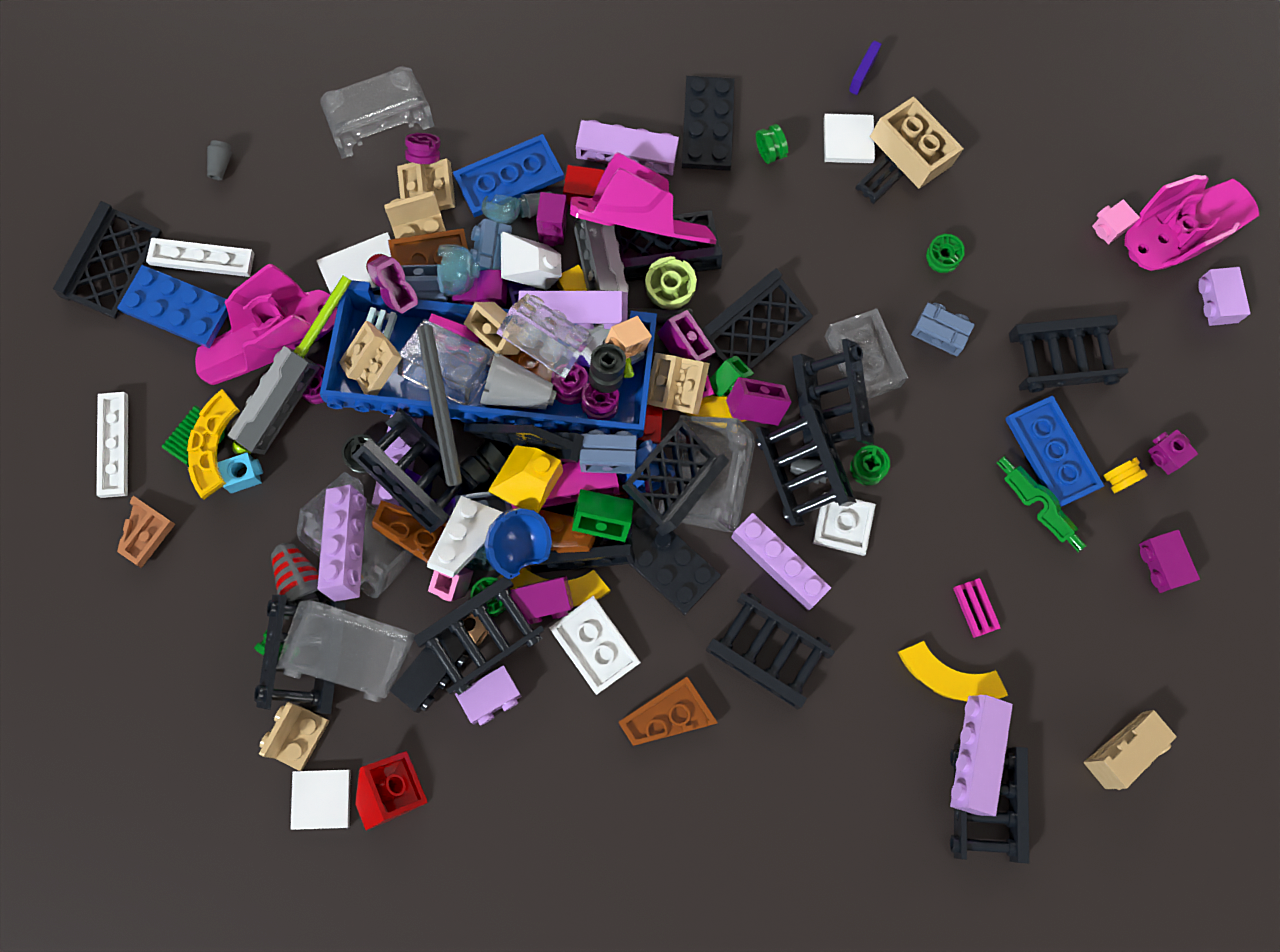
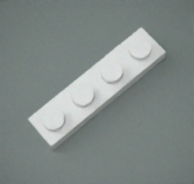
M151 238L146 262L151 266L250 277L255 253L252 249Z
M125 392L98 394L97 496L100 498L128 496V394Z

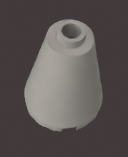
M495 353L480 404L485 406L546 410L547 405L553 406L557 391L552 389L553 384L505 356Z

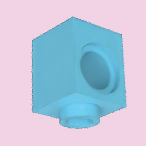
M249 453L218 462L220 473L226 482L223 487L230 493L262 483L260 479V474H263L261 464L258 459H254ZM247 467L245 475L237 477V472L241 468Z

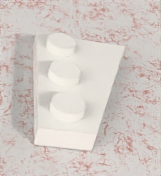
M461 496L428 560L427 567L454 577L476 556V552L484 546L489 526L503 512Z

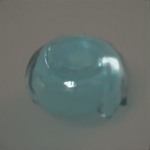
M495 195L492 201L489 202L488 196H486L482 202L481 210L489 220L508 224L517 219L522 201L510 196Z

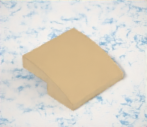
M447 158L433 164H416L411 162L397 166L400 199L413 197L420 192L434 191L439 210L456 207L451 162Z
M365 321L339 363L348 378L357 380L364 394L378 395L402 357L382 332L372 323Z
M655 353L650 375L647 404L699 415L710 363Z

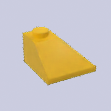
M516 445L488 491L518 508L534 510L539 513L563 472L561 460L538 448Z

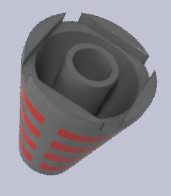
M282 543L275 547L271 554L276 590L277 595H287L286 604L323 608L325 606L324 603L328 599L333 601L318 590L319 572L295 544ZM284 615V619L289 620V616ZM293 616L294 620L305 619V618H302V617H294V616Z

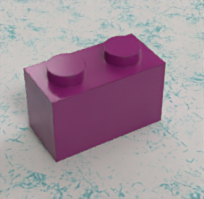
M540 192L536 218L539 242H543L548 246L564 245L568 220L566 195Z
M688 310L668 319L657 332L672 356L707 362L716 353Z
M738 377L726 399L732 418L777 426L792 403L785 385Z
M1179 529L1150 538L1139 544L1141 548L1140 555L1143 561L1147 563L1151 572V581L1158 588L1159 593L1200 580Z
M567 575L511 589V597L530 625L541 622L542 616L552 614L553 619L569 615L568 610L574 607Z

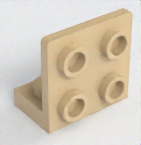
M434 191L420 192L413 197L395 199L389 204L384 205L395 239L446 231Z
M288 702L286 706H281L274 718L276 724L272 731H268L262 738L260 743L262 749L259 755L275 758L298 771H303L329 720L302 706Z

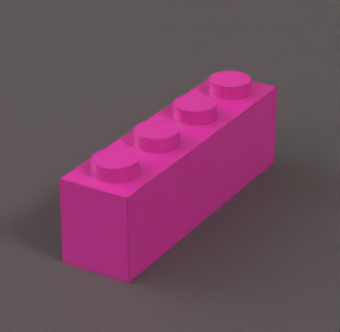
M578 459V463L565 462V464H562L563 472L542 508L576 502L580 489L606 495L619 493L617 474L581 472L580 459ZM511 504L512 509L518 508V507H516V506H514V505Z

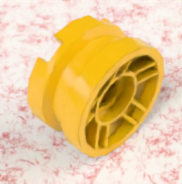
M1137 457L1103 475L1106 481L1111 482V489L1114 494L1148 476L1145 470L1140 469V462Z

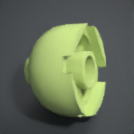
M669 256L660 258L652 263L646 275L645 287L647 295L653 304L662 309L674 310L683 307L690 301L695 293L697 279L694 269L688 262L684 260L682 262L676 260L675 257Z

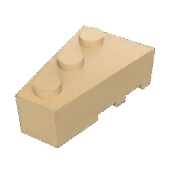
M1155 710L1145 711L1083 763L1105 789H1127L1159 755H1162L1171 748L1170 743L1177 736Z

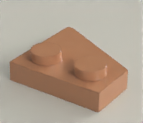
M133 496L130 500V504L133 505L130 519H125L124 534L120 539L117 552L142 568L174 527L175 523Z

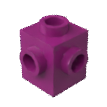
M1178 429L1169 435L1166 431L1153 440L1155 445L1148 450L1153 462L1161 467L1167 475L1178 470L1198 455L1197 451L1191 446L1190 440L1184 434H1181Z

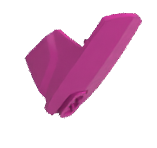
M616 152L609 162L592 198L571 197L570 214L580 219L608 226L617 224L641 231L697 242L716 244L717 241L707 226L674 220L673 195L669 192L668 179L619 152Z
M1193 175L1164 185L1140 212L1139 220L1126 232L1124 246L1126 245L1129 250L1130 259L1138 263L1139 267L1150 271L1168 268L1187 261L1214 247L1259 216L1258 206L1249 191L1234 179L1205 189L1208 177L1206 175ZM1146 248L1144 253L1139 252V250L1141 251Z
M273 264L266 265L233 290L229 298L225 300L231 330L215 338L210 348L204 346L197 348L195 364L198 376L204 382L215 385L274 362L275 355L284 346L295 349L302 342L330 294L321 290L304 292L282 270ZM337 308L334 309L315 341L334 328Z

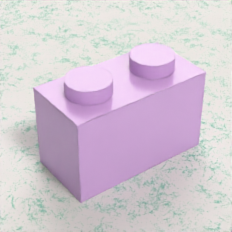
M1240 267L1210 269L1199 279L1198 288L1203 296L1205 304L1204 314L1208 318L1209 326L1239 323L1251 314Z
M504 665L474 682L472 687L461 695L455 694L470 722L473 725L479 723L480 726L494 719L493 713L501 708L505 712L518 704L517 699L522 697Z

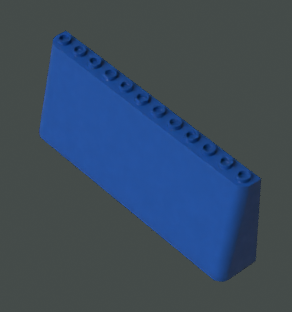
M352 280L338 304L320 390L322 400L327 403L328 407L333 409L348 407L360 412L376 410L386 415H394L401 408L407 415L413 418H422L423 416L434 417L417 327L428 324L431 314L464 325L473 305L417 299L418 305L401 314L389 308L381 295H374L370 282ZM371 307L376 308L377 311L382 309L386 310L389 314L391 312L397 314L389 341L402 357L378 395L364 394L357 380L348 378L339 363L366 321ZM503 309L519 323V310ZM631 311L630 319L638 316L652 337L644 351L646 354L644 359L632 365L634 376L631 378L623 377V382L620 388H618V412L608 421L588 419L586 413L582 411V401L577 404L567 405L555 399L553 406L547 405L546 410L481 405L480 401L490 365L477 360L476 352L474 354L435 339L450 419L474 424L485 422L488 424L534 425L548 432L566 431L580 435L588 434L592 430H599L604 432V434L615 435L619 431H627L631 435H636L637 439L643 437L657 313ZM384 319V322H383V325H382V328H381V331H380V332H382L383 334H384V331H385V328H386V325H387V322H388V320H385V319ZM519 323L529 332L527 339L558 343L555 368L566 363L568 345L574 343V335L586 330L578 329V324H568V329H552L553 324H543V329H528L526 323Z

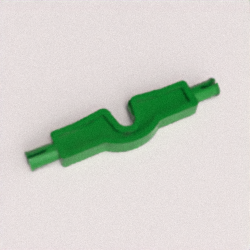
M1005 456L996 463L1007 474L1004 480L1011 486L1025 505L1030 506L1036 501L1043 502L1044 508L1037 514V518L1061 542L1067 540L1077 553L1086 546L1075 534L1078 528L1064 514L1057 497L1048 488L1037 484L1021 466L1015 468Z

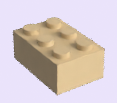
M914 96L881 117L870 135V138L918 189L950 168L964 149Z

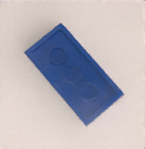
M543 134L453 172L454 178L474 218L520 198L521 194L533 193L564 179V173Z
M144 265L140 267L117 307L124 314L207 348L211 347L228 316L225 298Z
M1053 395L1005 418L1041 485L1048 488L1057 497L1061 507L1104 487Z

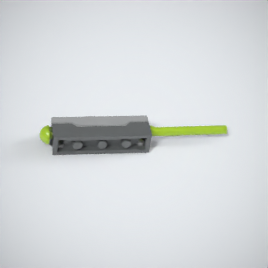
M575 217L573 219V226L587 291L628 292L629 288L625 281L624 265L621 262L619 243L616 240L614 226ZM627 358L624 378H631L634 376L631 358Z
M342 275L300 345L295 349L284 346L275 355L272 366L261 377L260 385L254 394L247 399L246 407L241 415L232 423V429L228 436L235 440L233 441L232 449L236 455L250 454L251 452L265 455L320 368V366L305 356L352 282L351 279Z

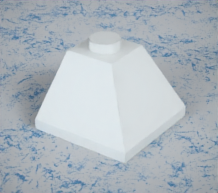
M506 232L501 233V278L547 291L562 277L560 253L546 244Z

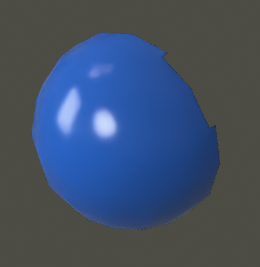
M516 508L503 512L488 528L484 543L486 557L493 569L507 579H512L520 575L519 571L523 567L531 564H540L548 559L552 545L550 528L545 519L534 510Z

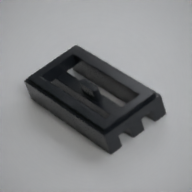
M886 156L857 184L855 189L861 190L863 196L869 197L871 199L870 202L874 204L904 173ZM891 162L892 165L868 188L866 184ZM896 168H898L899 171L895 175H893L876 193H874L873 191Z

